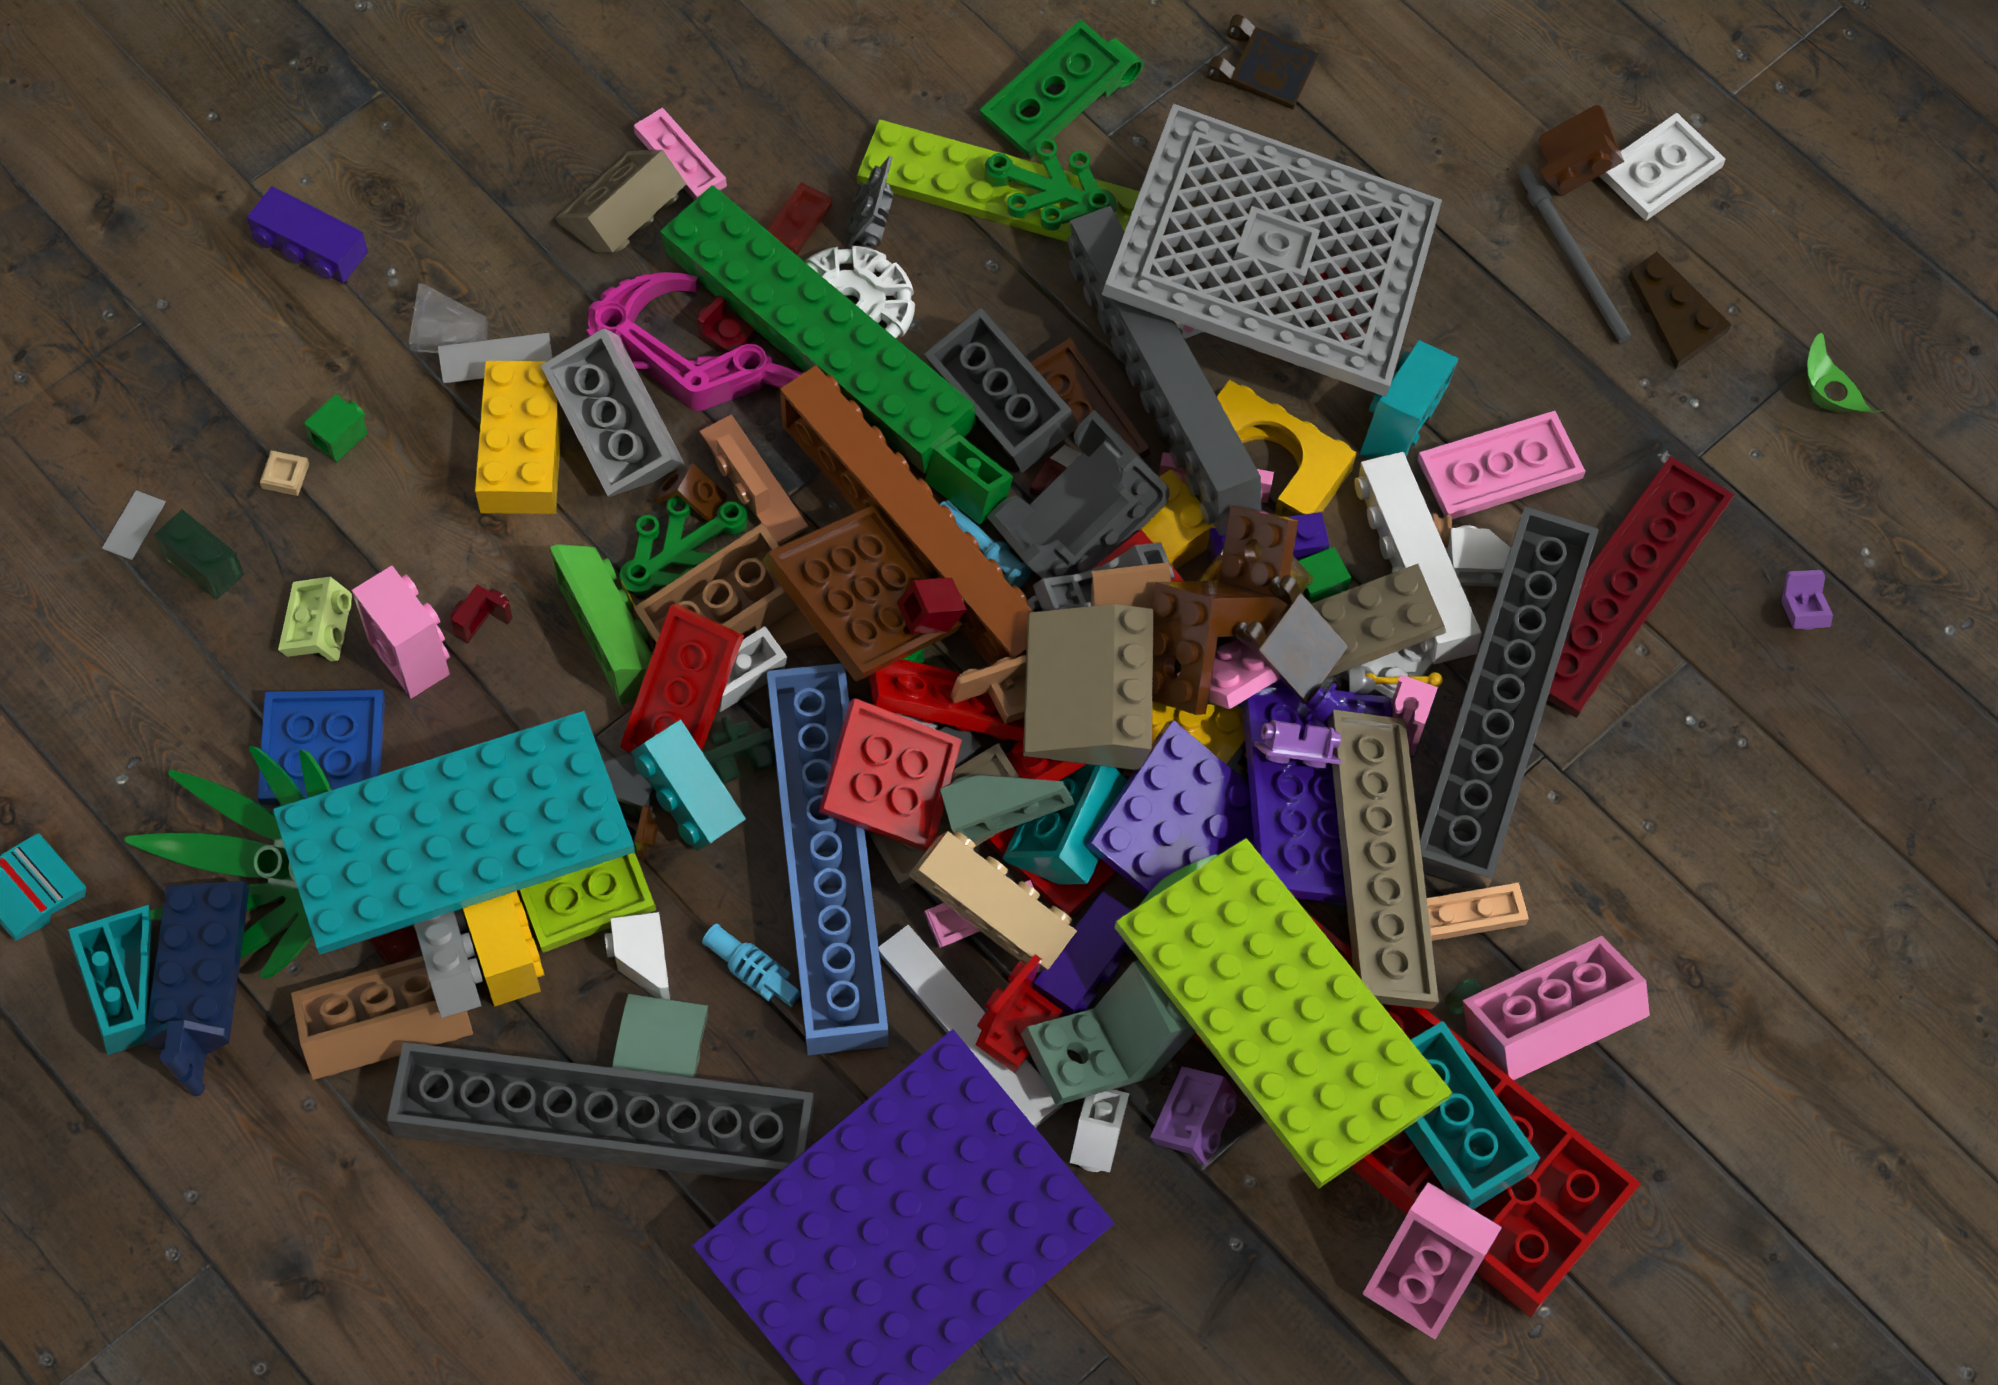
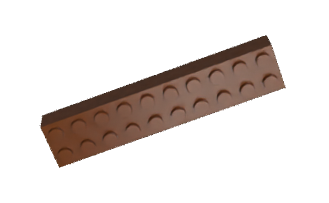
M815 365L780 388L782 427L852 508L859 512L875 504L934 579L953 578L967 609L963 616L968 622L959 631L990 666H993L994 663L1002 658L1011 657L1014 659L1026 655L1028 614L1034 611L1027 605L1028 602L1024 593L1015 585L1011 587L1004 579L1002 569L998 563L992 558L987 559L982 554L974 536L968 531L964 533L959 528L951 510L946 505L940 506L937 503L928 484L922 478L918 480L909 471V465L905 458L899 452L893 453L886 445V439L882 432L876 426L870 427L863 419V413L859 406L853 400L848 401L841 394L837 381L830 374L825 375Z

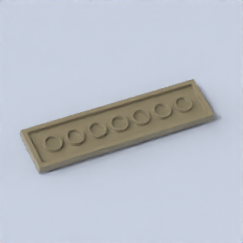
M1333 710L1328 716L1327 721L1328 727L1334 728L1335 732L1341 734L1340 746L1333 748L1332 752L1333 755L1341 760V765L1332 764L1353 970L1381 1004L1433 1009L1439 1003L1406 720Z

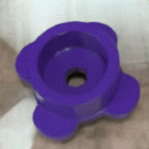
M1332 683L1326 691L1319 687L1308 704H1306L1311 709L1304 718L1307 722L1313 716L1322 723L1336 708L1341 698L1333 692L1337 686L1335 683Z

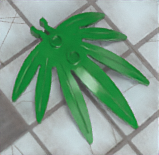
M249 746L251 755L281 806L305 799L290 776L269 755L258 747ZM299 750L308 798L331 791L323 771L311 753ZM169 770L168 774L171 778L205 803L240 825L273 840L275 844L270 845L239 837L203 833L131 835L125 837V842L154 855L194 868L233 876L267 878V883L247 885L249 887L247 911L266 906L284 897L286 900L243 934L240 959L268 944L290 925L259 976L263 979H269L291 963L313 938L275 815L252 799L228 787L195 775ZM164 906L150 911L151 920H162Z

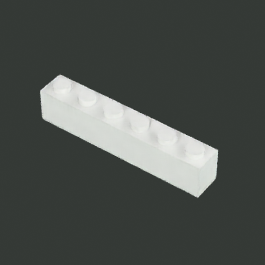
M1404 452L1362 461L1359 477L1355 478V490L1360 500L1364 499L1368 507L1367 518L1370 527L1377 529L1379 533L1382 556L1384 559L1390 560L1393 567L1392 573L1419 564L1445 625L1446 633L1420 642L1421 649L1424 652H1429L1433 664L1477 654L1482 632Z

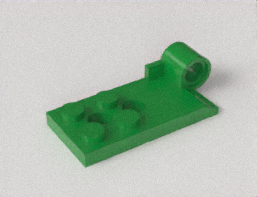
M1080 19L980 109V115L1027 158L1031 159L1036 153V144L1039 140L1044 138L1053 139L1101 95L1107 98L1118 87L1125 88L1129 86L1141 73L1144 62L1121 41L1115 38L1107 42ZM1054 83L1065 87L1057 95L1046 92L1047 87ZM1028 106H1035L1040 110L1036 116L1030 118L1020 114Z

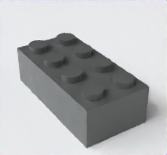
M982 308L924 353L931 368L975 405L976 421L1021 473L1079 426L1070 407Z

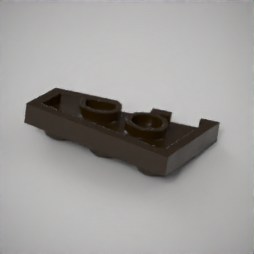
M1655 252L1630 270L1628 279L1647 313L1651 314L1658 328L1656 333L1661 342L1666 343L1672 355L1670 360L1675 369L1728 333L1731 323L1658 252Z

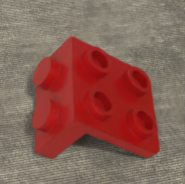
M1036 954L1028 963L1021 960L1008 978V981H1010L1009 985L1004 991L998 988L992 994L985 1005L987 1011L977 1024L981 1032L975 1045L1014 1074L1030 1055L1021 1036L1022 1032L1028 1026L1060 1018L1063 1010L1031 988L1042 962V958Z

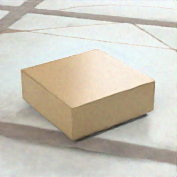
M271 450L260 480L261 488L298 496L309 467L308 458Z

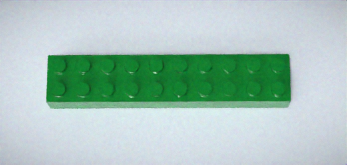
M711 185L660 231L665 252L690 275L698 276L699 282L716 297L721 295L725 298L727 306L804 372L817 365L825 375L830 374L837 381L841 394L848 401L853 400L859 406L863 413V419L870 427L876 426L884 435L886 442L922 473L926 474L928 472L934 448L958 434L964 438L977 425L975 405L714 185Z

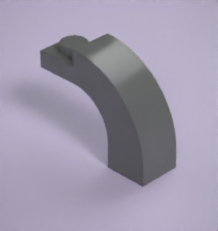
M1161 542L1135 545L1122 555L1097 568L1074 575L1043 578L1035 583L1033 587L1043 611L1091 606L1092 571L1166 563L1169 560ZM1170 565L1171 580H1172L1173 578H1175V575H1174L1173 570H1172L1171 565Z

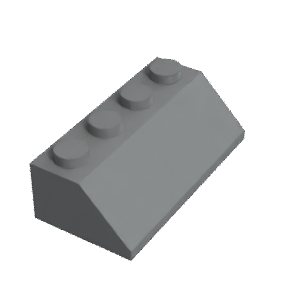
M603 328L540 365L607 496L611 497L653 483L685 464L617 334Z

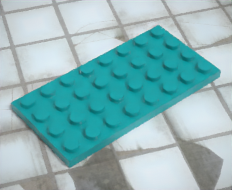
M584 711L273 809L319 955L635 852L633 840Z

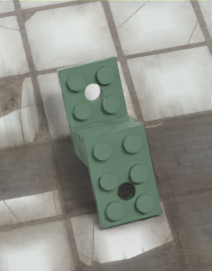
M1137 960L1129 966L1093 1009L1028 1026L1021 1036L1057 1106L1155 1077L1195 1034V1030L1141 961ZM1067 1050L1076 1051L1081 1056L1083 1064L1072 1061L1067 1054Z

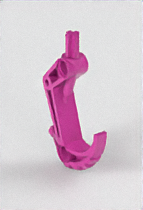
M660 272L636 276L632 280L626 279L619 282L617 288L610 287L600 295L601 301L593 302L587 310L589 329H586L587 338L603 328L617 334L629 357L634 361L632 363L635 368L644 369L682 403L694 411L705 410L763 388L765 384L782 388L803 374V372L772 363V358L767 356L765 351L755 344L742 345L722 356H698L697 360H686L635 324L638 314L654 298L673 291L697 293L699 288L698 276ZM610 324H618L617 326L613 327L608 326ZM748 366L756 367L755 369H745Z

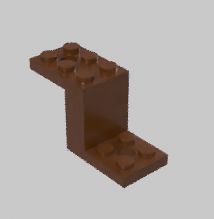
M1230 505L1219 581L1155 583L1152 603V701L1194 715L1206 714L1218 637H1235V631L1240 623L1246 622L1248 625L1251 621L1259 622L1267 634L1285 609V602L1274 596L1268 586L1275 576L1282 579L1283 576L1290 575L1298 520L1241 505ZM1257 542L1262 547V555L1259 560L1255 556ZM1176 659L1181 663L1179 676L1175 672Z

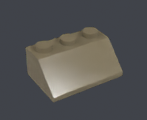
M663 149L628 151L565 208L555 220L595 252L617 253L629 244L630 240L628 238L636 230H642L654 221L653 215L660 208H665L674 203L679 197L678 192L687 183Z

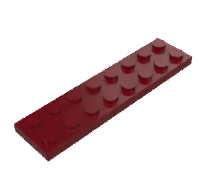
M1672 456L1669 457L1586 571L1547 700L1575 718L1580 715L1732 502L1735 494Z

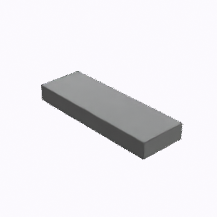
M549 333L438 346L443 383L483 379L485 361H549L553 358Z

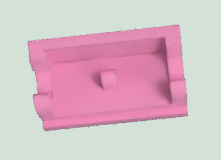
M1400 675L1391 703L1392 717L1406 720L1409 754L1414 757L1438 687Z

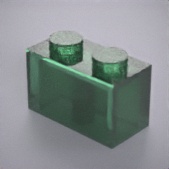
M183 509L154 534L163 556L216 600L244 575L236 552Z

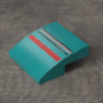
M39 833L0 856V924L15 942L50 924L51 914L85 897L86 886Z

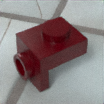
M477 584L465 601L460 600L451 613V623L455 637L468 644L489 615L505 624H509L513 617L507 597L496 589L488 591Z

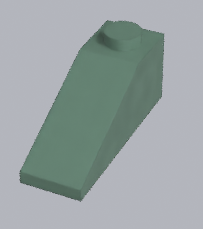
M976 775L958 778L951 785L940 788L954 834L956 831H959L972 841L1074 805L1073 798L1063 781Z

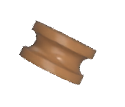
M1431 513L1444 547L1448 548L1452 516L1446 514L1443 518H1439L1437 513Z

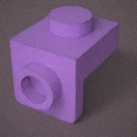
M1822 570L1790 571L1786 573L1781 603L1793 629L1811 630L1814 628L1831 627L1833 614L1822 593L1825 575Z

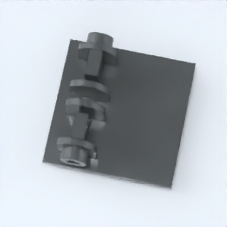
M890 155L880 167L875 166L872 169L868 182H861L854 196V202L858 203L856 212L854 211L851 214L845 229L846 232L850 233L846 245L847 248H850L855 241L861 242L863 247L874 250L876 246L881 244L884 227L887 222L886 219L888 218L894 196L891 186L886 184L892 156Z

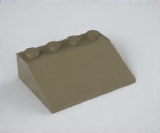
M1109 604L1030 612L1028 614L1023 756L1138 770L1143 766L1152 750L1153 609Z

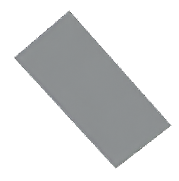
M136 490L102 549L133 560L166 501Z

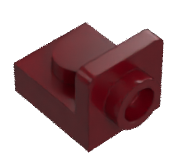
M721 295L712 303L704 305L697 316L699 339L723 355L742 345L750 344L756 338V330L728 311L726 299Z

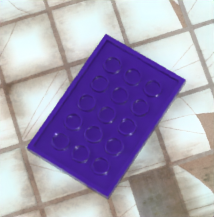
M1274 682L1242 701L1254 846L1295 898L1346 904L1332 763H1326L1325 768L1311 767L1303 764V760L1290 758L1289 763H1277L1267 760L1265 758L1266 754L1254 745L1255 741L1265 742L1266 739H1262L1261 736L1262 726L1264 723L1270 724L1272 720L1301 725L1299 739H1303L1306 725L1328 727V721L1326 719L1321 723L1312 716L1307 722L1304 718L1311 709L1306 704H1302L1284 683ZM1333 690L1341 698L1334 710L1392 717L1390 697Z

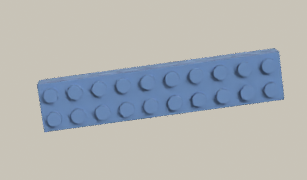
M842 663L767 671L807 1055L887 1047L888 1023L864 828L818 812L849 706L845 667Z

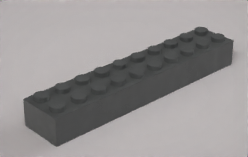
M1111 206L1070 220L1071 236L1067 237V243L1073 256V260L1069 261L1072 275L1076 281H1082L1084 285L1083 292L1088 305L1096 307L1098 311L1097 318L1104 333L1109 332L1112 336L1111 343L1116 357L1119 360L1122 358L1125 360L1128 379L1132 386H1139L1143 407L1147 413L1153 412L1156 418L1155 426L1158 435L1162 441L1168 440L1171 446L1170 454L1177 468L1182 467L1185 471V482L1192 496L1198 495L1201 501V513L1205 522L1208 525L1213 523L1219 536H1223L1227 531L1230 505H1241L1261 510V476L1175 321L1102 295L1125 233Z
M1524 506L1421 831L1420 847L1424 873L1477 890L1489 887L1494 876L1587 570L1598 528Z
M403 1042L387 1123L394 1137L768 1183L809 1149L815 1107L814 1093Z

